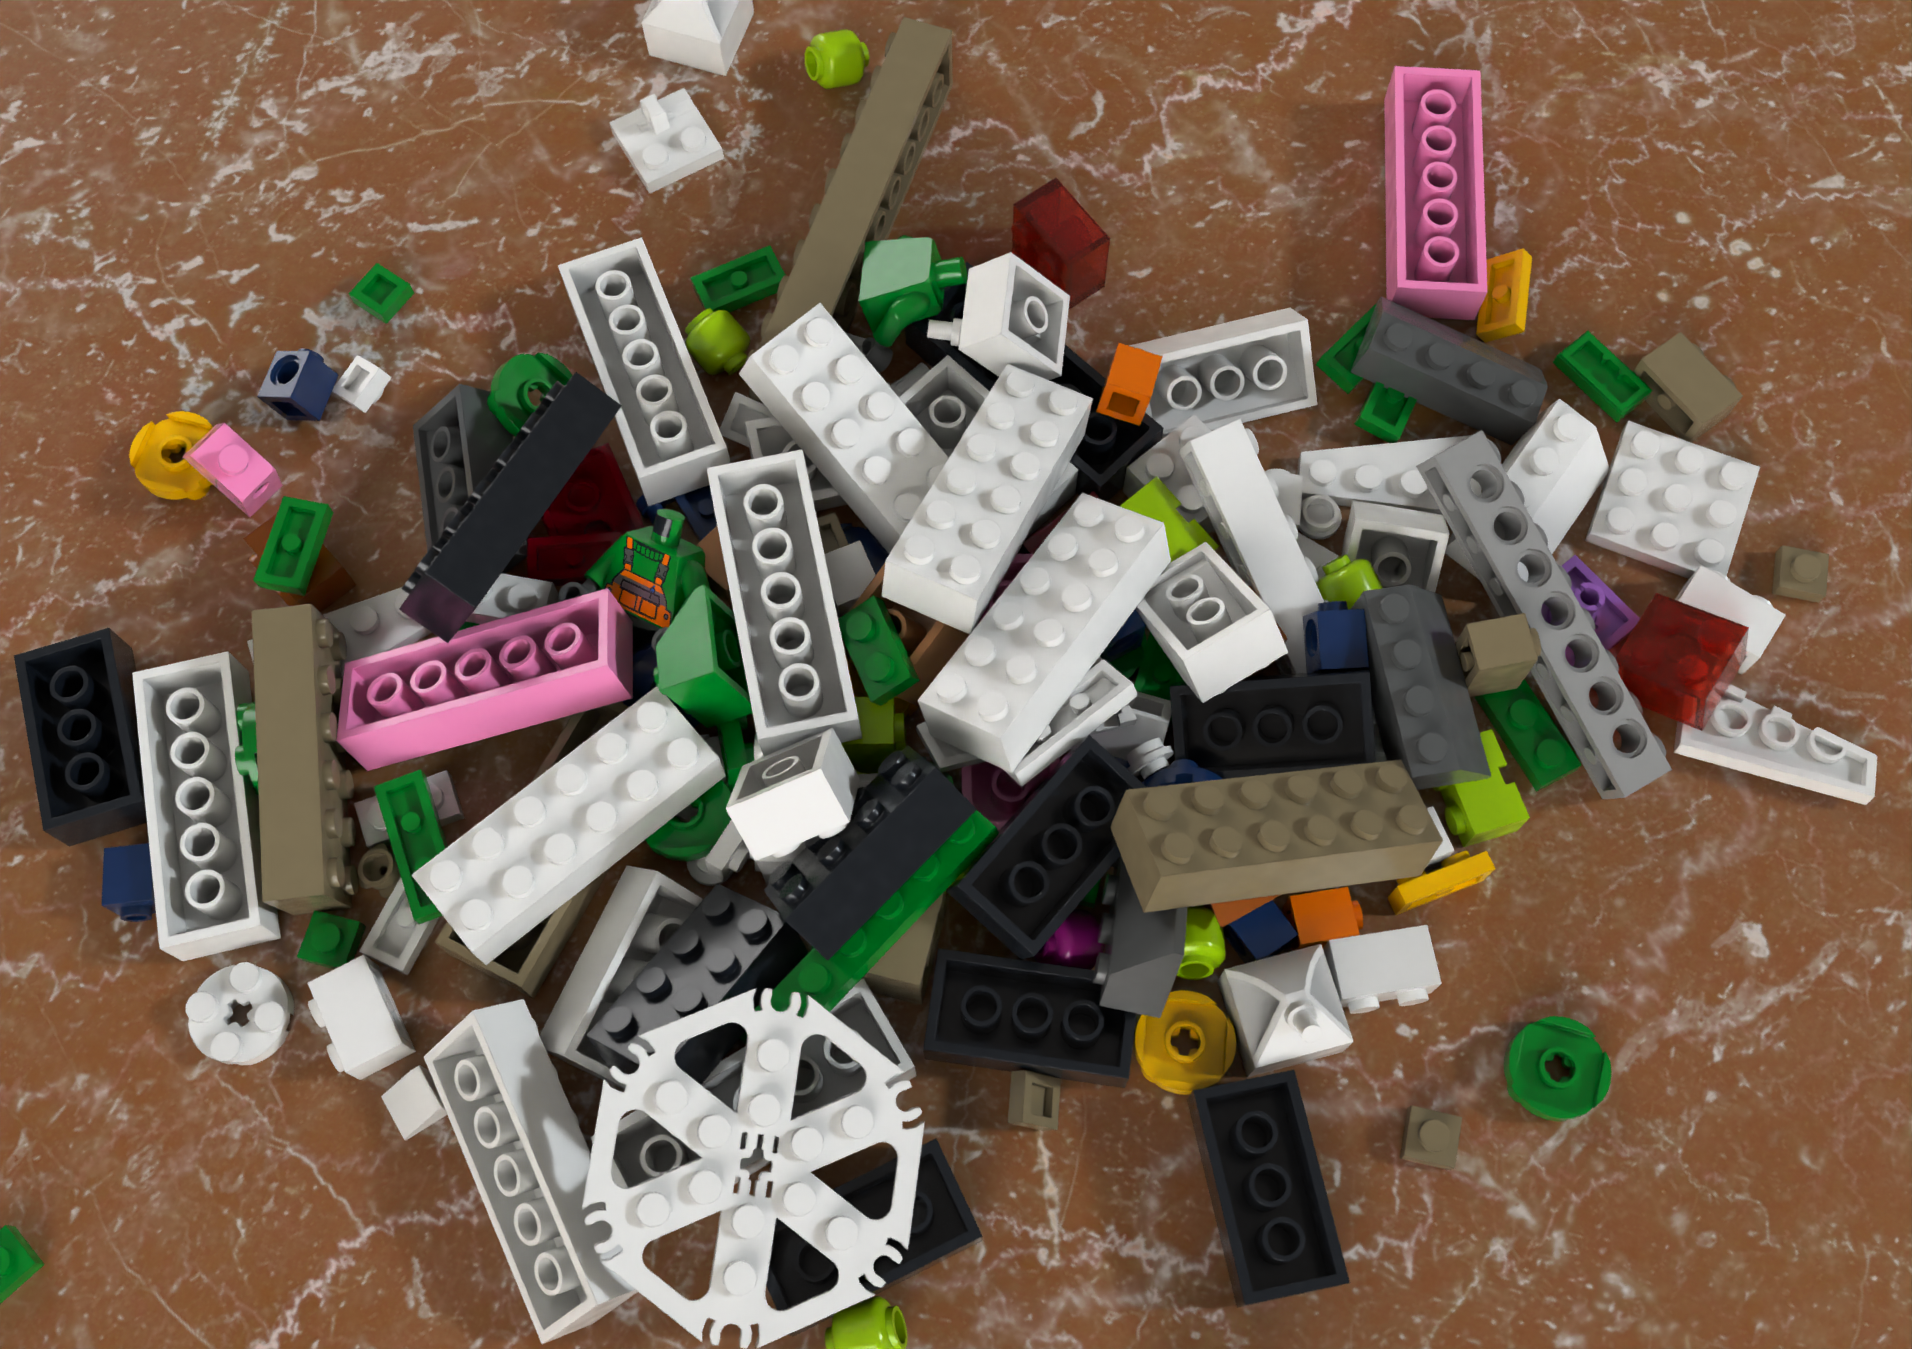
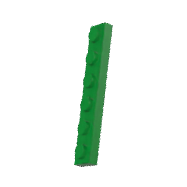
M976 810L828 961L813 948L772 991L770 1000L772 1008L778 1012L785 1011L789 1007L791 993L797 992L801 998V1005L796 1014L797 1016L802 1018L807 1006V995L830 1012L1000 834L998 829ZM760 1005L754 1009L755 1012L761 1011Z

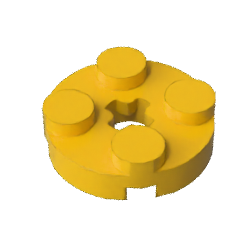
M176 411L166 414L169 419L162 420L156 425L151 421L143 426L131 444L129 458L131 466L135 469L136 477L152 494L164 499L180 500L188 498L190 500H197L204 497L209 492L212 484L185 459L174 463L169 456L171 453H179L182 448H186L185 452L187 453L213 428L209 421L192 412Z
M1187 990L1173 991L1168 996L1160 1018L1147 1015L1140 1016L1134 1032L1133 1045L1135 1057L1147 1080L1155 1083L1165 1091L1181 1095H1190L1193 1090L1212 1087L1218 1083L1234 1060L1236 1034L1230 1019L1226 1018L1223 1011L1216 1006V1002L1198 992ZM1180 1029L1189 1030L1190 1039L1198 1041V1049H1190L1188 1056L1180 1055L1178 1048L1171 1046L1170 1039L1178 1037Z

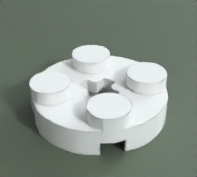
M241 962L237 965L225 967L208 977L198 988L197 992L188 999L185 1011L189 1017V1032L194 1044L207 1057L226 1064H238L240 1066L256 1064L270 1057L285 1042L289 1033L286 1029L290 1022V1014L294 1015L292 994L281 978L269 970L252 963ZM251 1003L253 1009L247 1013L249 1022L244 1026L237 1022L231 1023L230 1017L233 1014V1009L238 1004L246 1006Z

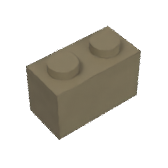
M1681 332L1642 358L1633 371L1653 390L1645 401L1682 440L1693 442L1724 420L1743 397L1736 389L1733 381L1729 377L1722 375L1705 357L1701 348L1691 343Z
M1525 613L1466 624L1455 644L1470 697L1517 689L1541 654L1538 632L1535 628H1529Z

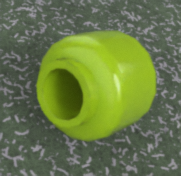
M848 29L820 33L813 37L810 46L805 50L806 70L811 80L817 81L825 89L854 85L860 82L864 75V68L869 64L868 48L864 42H860L854 32Z
M708 308L688 324L685 329L688 335L685 341L686 348L709 375L720 374L723 371L732 375L744 366L747 359L745 352L750 345V336L728 311L718 310L714 312L711 308Z
M1347 554L1322 566L1325 575L1316 582L1323 600H1328L1329 602L1346 601L1348 609L1352 608L1363 591L1383 588L1374 568L1368 560L1357 559L1350 561Z
M1204 905L1187 907L1184 957L1177 976L1190 980L1203 979L1212 975L1214 970L1223 963L1226 957L1224 927H1220L1211 909L1205 908Z
M880 1296L865 1299L833 1315L832 1327H828L825 1330L826 1349H905L907 1347V1328L903 1314L898 1306H891L888 1300Z

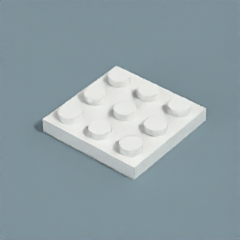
M1628 420L1622 429L1610 465V471L1607 474L1585 541L1688 579L1701 565L1727 576L1760 467Z

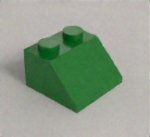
M705 585L696 587L655 646L657 667L654 668V680L658 690L663 695H667L682 707L686 714H690L706 728H710L752 714L753 712L734 612Z

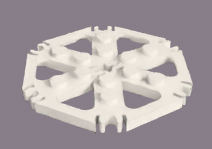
M755 988L639 1035L654 1049L655 1053L650 1056L638 1044L631 1043L628 1046L630 1052L638 1057L639 1067L632 1074H624L615 1066H612L609 1070L616 1081L626 1084L624 1092L610 1087L605 1079L603 1080L582 1209L593 1203L606 1202V1209L591 1211L584 1218L586 1226L603 1220L608 1222L612 1228V1233L608 1239L594 1245L596 1253L611 1251L617 1244L622 1248L613 1257L601 1260L605 1266L701 1342L702 1331L708 1318L713 1319L709 1329L712 1345H719L720 1332L727 1324L737 1325L741 1330L739 1346L745 1349L749 1346L752 1338L750 1325L758 1323V1338L755 1344L757 1349L874 1296L873 1292L865 1289L859 1282L858 1278L862 1275L874 1286L881 1288L886 1282L874 1272L873 1265L875 1260L882 1255L889 1256L890 1259L898 1264L903 1260L899 1251L886 1244L888 1238L899 1241L908 1250L925 1122L921 1121L914 1127L902 1129V1121H912L922 1114L920 1107L916 1106L907 1111H901L896 1105L897 1095L901 1091L912 1087L910 1081H897L889 1087L885 1085L886 1081L894 1075L905 1073L902 1069L809 995L806 996L807 1006L802 1018L796 1015L801 1005L800 994L797 992L791 993L790 1004L785 1011H775L770 1001L772 989L765 988L760 995L759 1005L761 1011L755 1012L753 997L756 991ZM726 1023H737L747 1033L736 1113L677 1066L674 1057L675 1050L681 1042ZM814 1034L822 1035L862 1066L866 1075L865 1083L860 1090L791 1119L801 1046L807 1037ZM630 1110L645 1112L700 1156L696 1160L630 1188L618 1186L611 1176L619 1121ZM742 1132L746 1133L744 1149L740 1148ZM758 1134L762 1135L760 1145L762 1157L767 1161H771V1167L769 1171L760 1172L758 1180H755L753 1195L749 1194L751 1187L749 1171L740 1168V1162L742 1158H750L752 1156L753 1149L757 1147ZM774 1136L779 1137L776 1153L772 1152ZM886 1142L892 1145L897 1153V1165L891 1208L883 1218H867L811 1173V1171L876 1143ZM735 1177H739L737 1193H733ZM768 1181H772L770 1197H766ZM720 1211L709 1290L700 1299H686L645 1266L642 1259L643 1250L650 1241ZM776 1217L829 1258L838 1269L837 1282L830 1290L785 1310L771 1308L765 1299Z

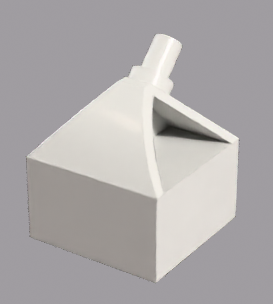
M652 0L641 22L649 55L726 76L754 14L753 1Z
M1010 252L969 269L963 318H954L953 322L929 319L927 338L951 341V346H959L958 350L997 376L1001 375L1008 363L1044 379L1051 380L1062 375L1070 296Z
M1321 944L1224 969L1217 981L1228 1018L1234 1026L1236 1043L1247 1078L1341 1053L1354 1042Z

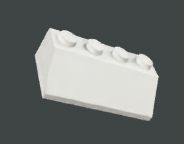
M1292 308L1130 345L1131 347L1162 356L1153 393L1146 409V413L1164 428L1162 439L1194 414L1212 431L1238 419L1245 423L1318 405L1308 319Z
M1560 398L1538 415L1536 423L1519 439L1502 463L1510 481L1516 483L1521 489L1525 500L1524 506L1533 522L1544 530L1548 539L1547 547L1551 554H1553L1610 471L1596 426ZM1495 520V533L1504 540L1505 529L1499 521ZM1453 533L1448 539L1445 554L1478 578ZM1519 562L1517 567L1519 576L1527 582L1528 570L1523 563Z
M626 866L540 1033V1038L547 1053L625 1089L626 1084L619 1083L612 1077L609 1067L587 1037V1033L703 899L658 871Z

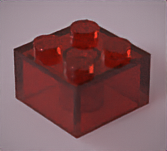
M1054 178L1013 204V225L1011 226L1012 250L1010 252L1070 296L1069 310L1105 287L1110 237L1057 178Z
M1656 593L1615 658L1619 666L1618 673L1628 691L1638 698L1642 707L1703 731L1745 660L1749 627Z

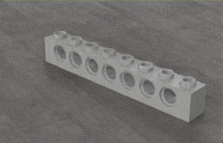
M1481 430L1416 467L1500 617L1525 613L1529 628H1535L1538 632L1541 654L1530 671L1602 800L1626 798L1672 770L1665 757V746L1650 731L1642 716L1641 703L1626 688L1618 673L1619 666L1615 657L1603 647L1594 631L1595 622L1591 614L1580 606L1571 589L1572 583L1568 573L1556 563L1547 547L1548 539L1544 530L1533 522L1524 506L1525 500L1521 489L1516 483L1510 481L1500 463L1501 455L1497 446L1487 439ZM1471 478L1480 484L1482 488L1481 498L1476 496L1471 490ZM1495 520L1499 521L1505 529L1504 540L1495 533ZM1519 562L1523 563L1528 570L1527 582L1519 576L1517 569ZM1543 604L1551 611L1552 620L1550 624L1542 616L1541 608ZM1567 646L1573 650L1575 655L1573 666L1568 663L1565 657ZM1591 688L1598 695L1597 708L1593 707L1589 700ZM1615 730L1622 739L1620 750L1613 743V733Z

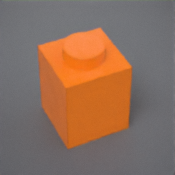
M1118 342L1096 412L1140 426L1153 393L1162 356Z
M1348 886L1289 896L1282 907L1284 916L1298 933V936L1291 944L1292 951L1321 944L1323 948L1329 940L1360 935L1359 930L1363 929V915L1360 904L1357 900L1351 901Z

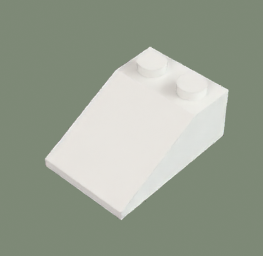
M1207 542L1169 563L1135 608L1181 678L1202 703L1223 693L1229 687L1256 671L1267 667L1270 663L1288 653L1271 609Z

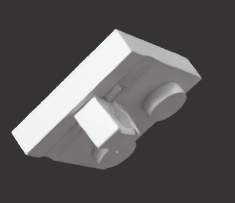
M685 88L657 100L655 94H652L640 100L641 108L609 122L613 135L649 194L724 159L722 147L692 102Z

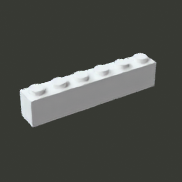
M1238 419L1190 440L1179 449V452L1233 570L1247 585L1254 589L1259 598L1271 609L1275 621L1288 639L1285 643L1288 653L1275 660L1281 675L1306 673L1303 616L1318 611L1319 603L1329 601L1323 600L1316 585L1318 574L1314 564L1308 557H1303L1297 544L1298 530L1293 519L1288 514L1283 513L1276 498L1279 495L1276 481L1270 472H1264L1257 456L1259 453L1258 442L1253 432L1248 428L1245 429L1241 419Z

